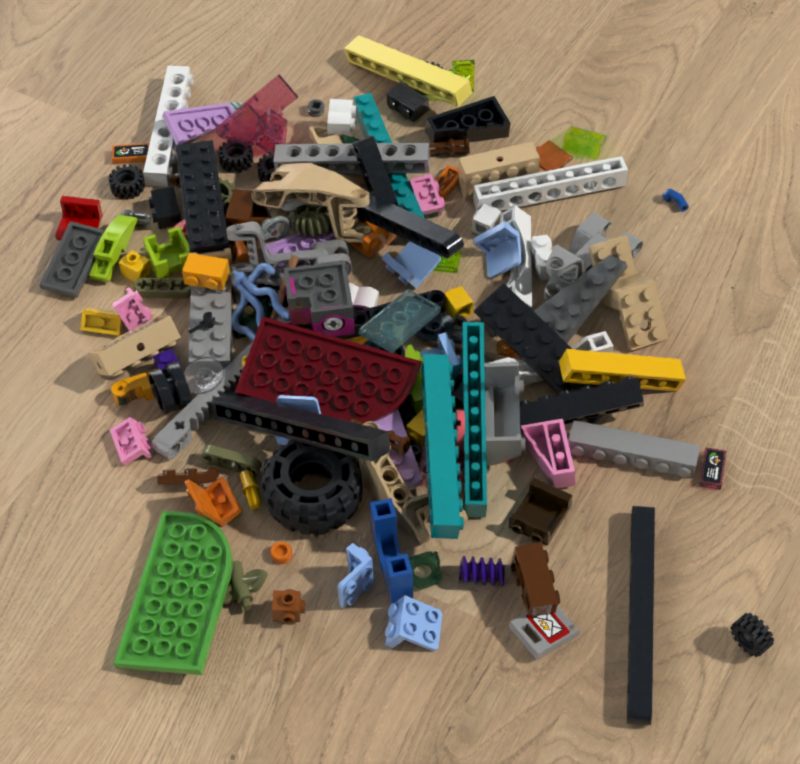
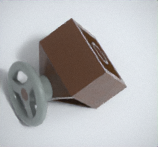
M233 189L225 217L227 228L246 222H257L261 227L264 241L268 238H277L272 242L265 243L266 245L287 237L290 231V221L284 216L272 218L266 206L254 203L251 197L253 191ZM281 222L285 225L282 234L279 233ZM256 238V241L260 246V240L259 238ZM229 240V244H234V241Z

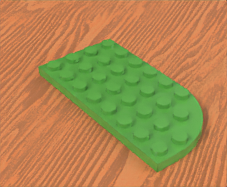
M162 512L114 660L116 668L203 675L233 570L231 547L222 530L212 521L192 513Z

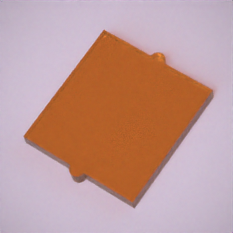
M550 140L540 147H536L540 157L539 167L544 171L564 168L567 163L573 160L570 154Z

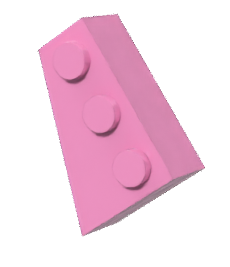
M563 419L520 426L521 438H525V446L551 485L556 488L575 486V470Z

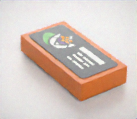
M150 143L112 145L113 164L145 162Z

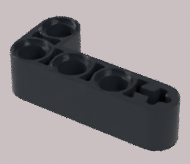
M370 135L353 142V150L369 193L398 206L394 190L373 136Z

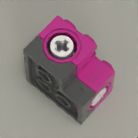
M345 261L284 268L291 325L311 323L313 331L330 336L355 334L353 303Z

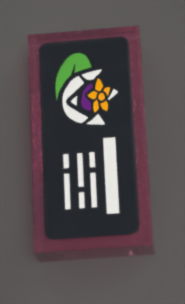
M705 447L699 486L721 490L727 451Z

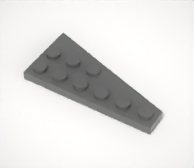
M609 255L534 310V312L568 343L627 269L626 262Z

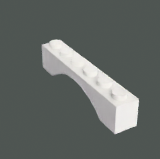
M514 205L501 214V223L505 221L519 232L522 261L520 265L511 269V275L506 285L531 308V216Z
M606 331L586 336L571 347L576 350L613 353V344ZM508 357L489 362H519V380H523L524 386L543 381L523 360Z

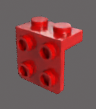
M73 196L61 197L60 204L63 215L55 233L57 240L61 241L70 221L99 228L103 217L100 200Z

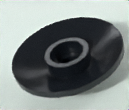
M430 313L418 319L413 329L416 337L419 339L435 341L438 340L439 334L446 333L449 335L454 328V322L445 313Z

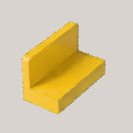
M95 308L82 310L80 330L122 335L123 321L116 311Z

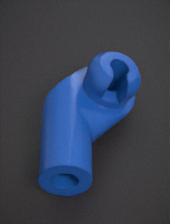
M667 189L662 194L666 202L673 199L681 212L689 208L683 195L677 191Z

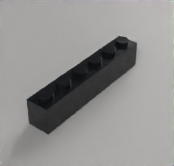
M624 377L620 379V382L616 383L606 381L594 388L584 386L579 388V391L572 393L571 391H563L558 393V396L551 398L549 395L537 398L538 401H520V426L563 419L565 425L573 423V420L583 421L644 407L638 377Z

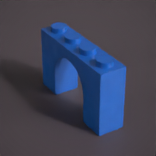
M392 498L370 502L371 533L391 604L395 603L404 595L413 598V572L408 554L401 555L397 534V515Z

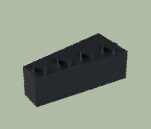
M495 96L426 118L425 133L431 143L448 142L450 138L461 140L469 137V142L509 137L511 123Z

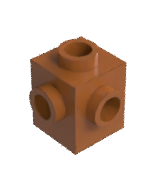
M286 589L284 591L273 590V622L287 624L300 622L301 614H305L306 606L305 600H301V591Z

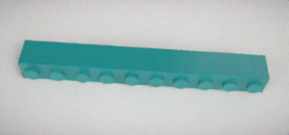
M367 93L354 96L353 105L356 106V119L364 138L371 135L376 143H392L372 94ZM406 173L388 174L398 207L425 219Z
M463 322L462 405L465 414L463 450L464 510L467 517H486L487 466L484 322Z
M423 354L421 378L431 538L458 539L459 531L464 528V517H460L463 501L458 496V494H461V481H457V477L460 475V464L456 463V459L459 456V447L455 446L458 433L457 429H454L453 426L456 425V412H452V409L455 407V396H451V392L454 390V380H450V376L453 373V365L449 364L448 355Z

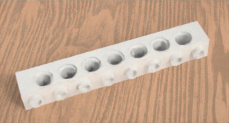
M167 66L143 171L146 186L168 187L169 180L173 176L172 166L176 165V143L162 115L164 111L188 108L187 98L191 96L190 85H193L194 80L188 66Z
M620 156L474 185L473 202L476 210H480L483 204L502 211L514 205L522 207L626 186L628 169L623 157Z

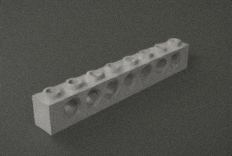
M377 143L387 174L429 173V143ZM276 144L273 160L275 170L282 164L312 163L338 174H362L352 144Z

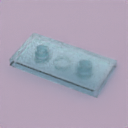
M407 289L359 329V335L393 353L439 314L441 307Z

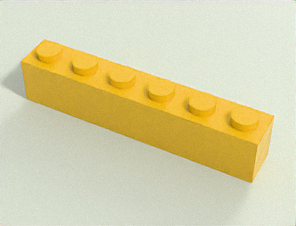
M566 349L559 360L563 382L600 385L602 382L612 381V383L620 382L621 378L633 376V378L638 377L641 389L677 392L686 380L681 359Z

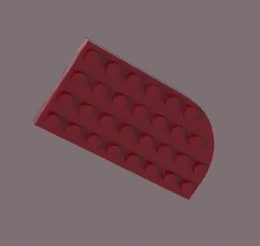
M262 317L235 393L236 395L251 396L277 403V398L280 395L315 397L318 400L322 415L351 421L354 418L363 423L375 422L398 410L409 398L417 381L422 361Z

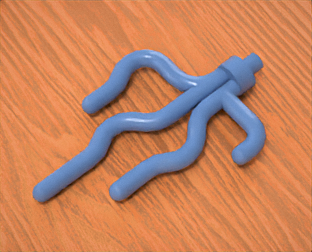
M268 263L259 264L249 278L245 273L237 272L236 270L230 274L232 284L241 294L240 302L232 313V328L239 334H245L251 342L254 341L256 334L249 327L240 325L239 317L249 301L256 309V322L259 327L265 313L264 307L255 296H270L275 311L285 321L291 319V315L281 305L279 296L271 287L258 288L254 284L263 271H266L269 275L275 273V269Z

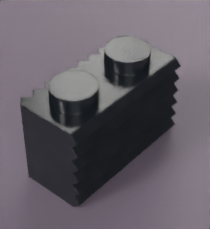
M402 82L387 92L388 107L396 110V112L398 111L406 119L409 118L415 122L429 110V99Z
M174 187L151 190V197L148 198L150 209H154L151 212L153 223H158L160 230L178 224L181 221Z

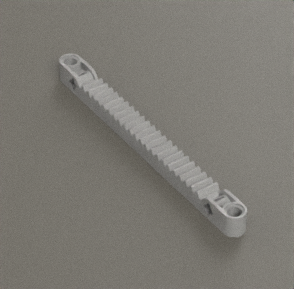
M280 315L275 319L280 322L291 324L290 320L285 321ZM298 324L294 326L301 327V325L305 326L306 324ZM253 342L155 436L152 441V449L171 460L191 442V431H199V425H205L204 419L210 420V414L214 415L212 399L229 391L235 392L243 371L242 358L249 355Z

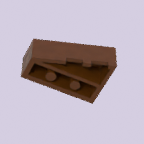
M541 542L516 546L510 564L511 571L517 572L519 579H516V584L521 586L523 592L521 597L529 617L556 613L557 606L560 604V594L558 590L554 589L553 585L555 582L554 573L552 570H549L547 564L549 563L548 552L543 550Z

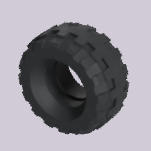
M289 440L287 445H281L273 452V456L267 460L264 466L262 490L266 507H268L270 515L275 521L277 520L279 523H282L283 527L293 532L296 529L304 535H311V532H319L320 535L328 533L331 528L338 529L346 523V519L353 517L362 499V472L357 458ZM311 473L323 474L331 479L326 486L316 490L301 489L293 484L300 476Z

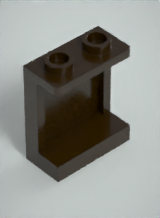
M533 477L526 497L515 514L511 513L509 516V528L517 534H523L531 538L536 543L541 542L548 546L571 508L573 495Z

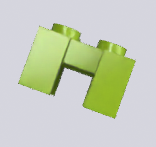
M180 226L169 229L170 242L159 246L155 234L143 238L145 254L150 259L156 278H169L170 274L178 271L182 272L190 251L189 244Z

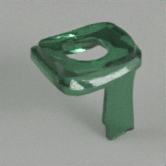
M427 551L409 558L413 572V586L415 588L424 589L440 583L442 571L438 552L432 553ZM419 565H427L432 570L431 574L426 578L417 577L414 571Z

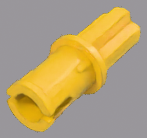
M245 470L239 475L243 485L242 492L247 497L250 508L255 510L262 505L258 494L259 486L255 483L253 472Z

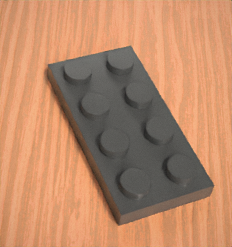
M70 221L39 284L40 288L78 298L96 259L93 255L105 230Z

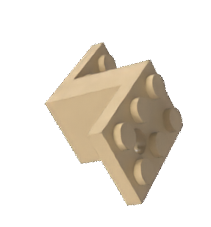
M622 235L588 246L593 267L609 255H615L616 258L626 262L628 266L601 300V304L620 311L628 350H636L668 339L656 281L636 274L628 236ZM646 319L648 326L645 330H641L640 323Z

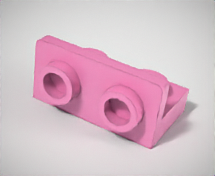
M432 174L409 179L423 215L436 212L437 216H441L445 203L443 197L439 196V185L437 180L434 181Z
M128 287L126 289L128 294L114 302L112 306L130 331L151 320L150 317L153 314L147 306H142L140 302L143 299L137 290L133 292Z
M129 417L110 430L121 463L124 465H128L142 455L149 459L153 457L151 452L152 445L145 435L146 428L140 421L137 422Z

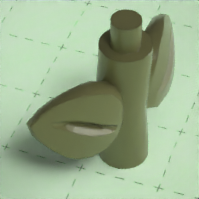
M233 561V570L223 604L232 603L236 599L244 611L250 610L252 608L251 602L253 601L251 593L260 590L268 573L262 569H254L244 575L241 562Z

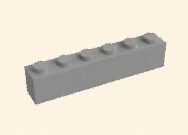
M573 420L568 440L570 452L576 456H586L596 460H606L617 464L635 466L640 469H650L660 473H670L694 478L700 445Z

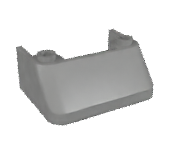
M519 362L484 363L487 465L503 463L521 456V451H526L525 438H521L519 393H524L523 380H519Z

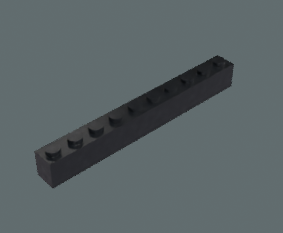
M231 391L212 399L214 418L216 420L369 461H375L390 452L389 434L385 430L251 396L236 395L235 392Z

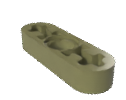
M143 277L137 279L134 283L135 291L137 290L142 298L186 299L191 296V286L184 284V279ZM163 285L169 287L165 291H161L158 289L160 286Z
M206 445L201 453V459L204 462L239 473L248 470L253 472V476H257L262 467L261 461L253 456L214 445Z

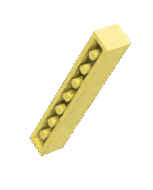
M358 35L345 47L348 62L398 83L402 82L410 88L456 107H459L472 95L469 79Z

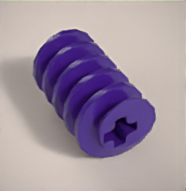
M465 556L462 557L460 561L459 583L464 578L465 584L468 585L472 578L474 585H477L481 579L483 586L487 585L488 580H491L492 586H495L499 580L501 587H504L505 565H503L501 558H498L497 563L494 564L493 559L490 557L487 564H485L483 557H480L478 563H476L474 556L471 557L469 562H467Z

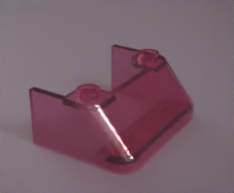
M279 74L247 99L215 132L220 138L246 146L249 144L253 146L261 139L259 136L270 128L267 124L273 119L277 121L284 115L282 111L295 101L298 95Z

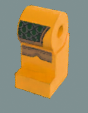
M146 372L118 381L111 387L115 403L121 406L145 397L146 401L154 399Z

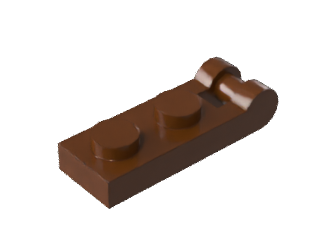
M210 467L205 472H197V468L184 469L182 473H176L175 469L162 470L163 473L157 476L158 485L184 484L188 479L194 483L215 482L220 472L216 467Z

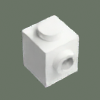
M483 204L480 210H476L474 213L472 232L480 235L501 224V211Z

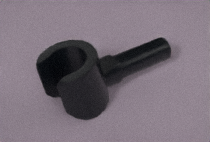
M211 312L204 313L203 321L188 329L189 334L203 327L213 328L215 317L212 318Z

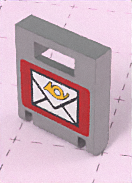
M557 606L556 613L529 617L526 612L510 621L509 629L536 660L573 640L580 634V630L577 627L574 628L575 624L559 606ZM527 626L540 640L536 644L525 633Z

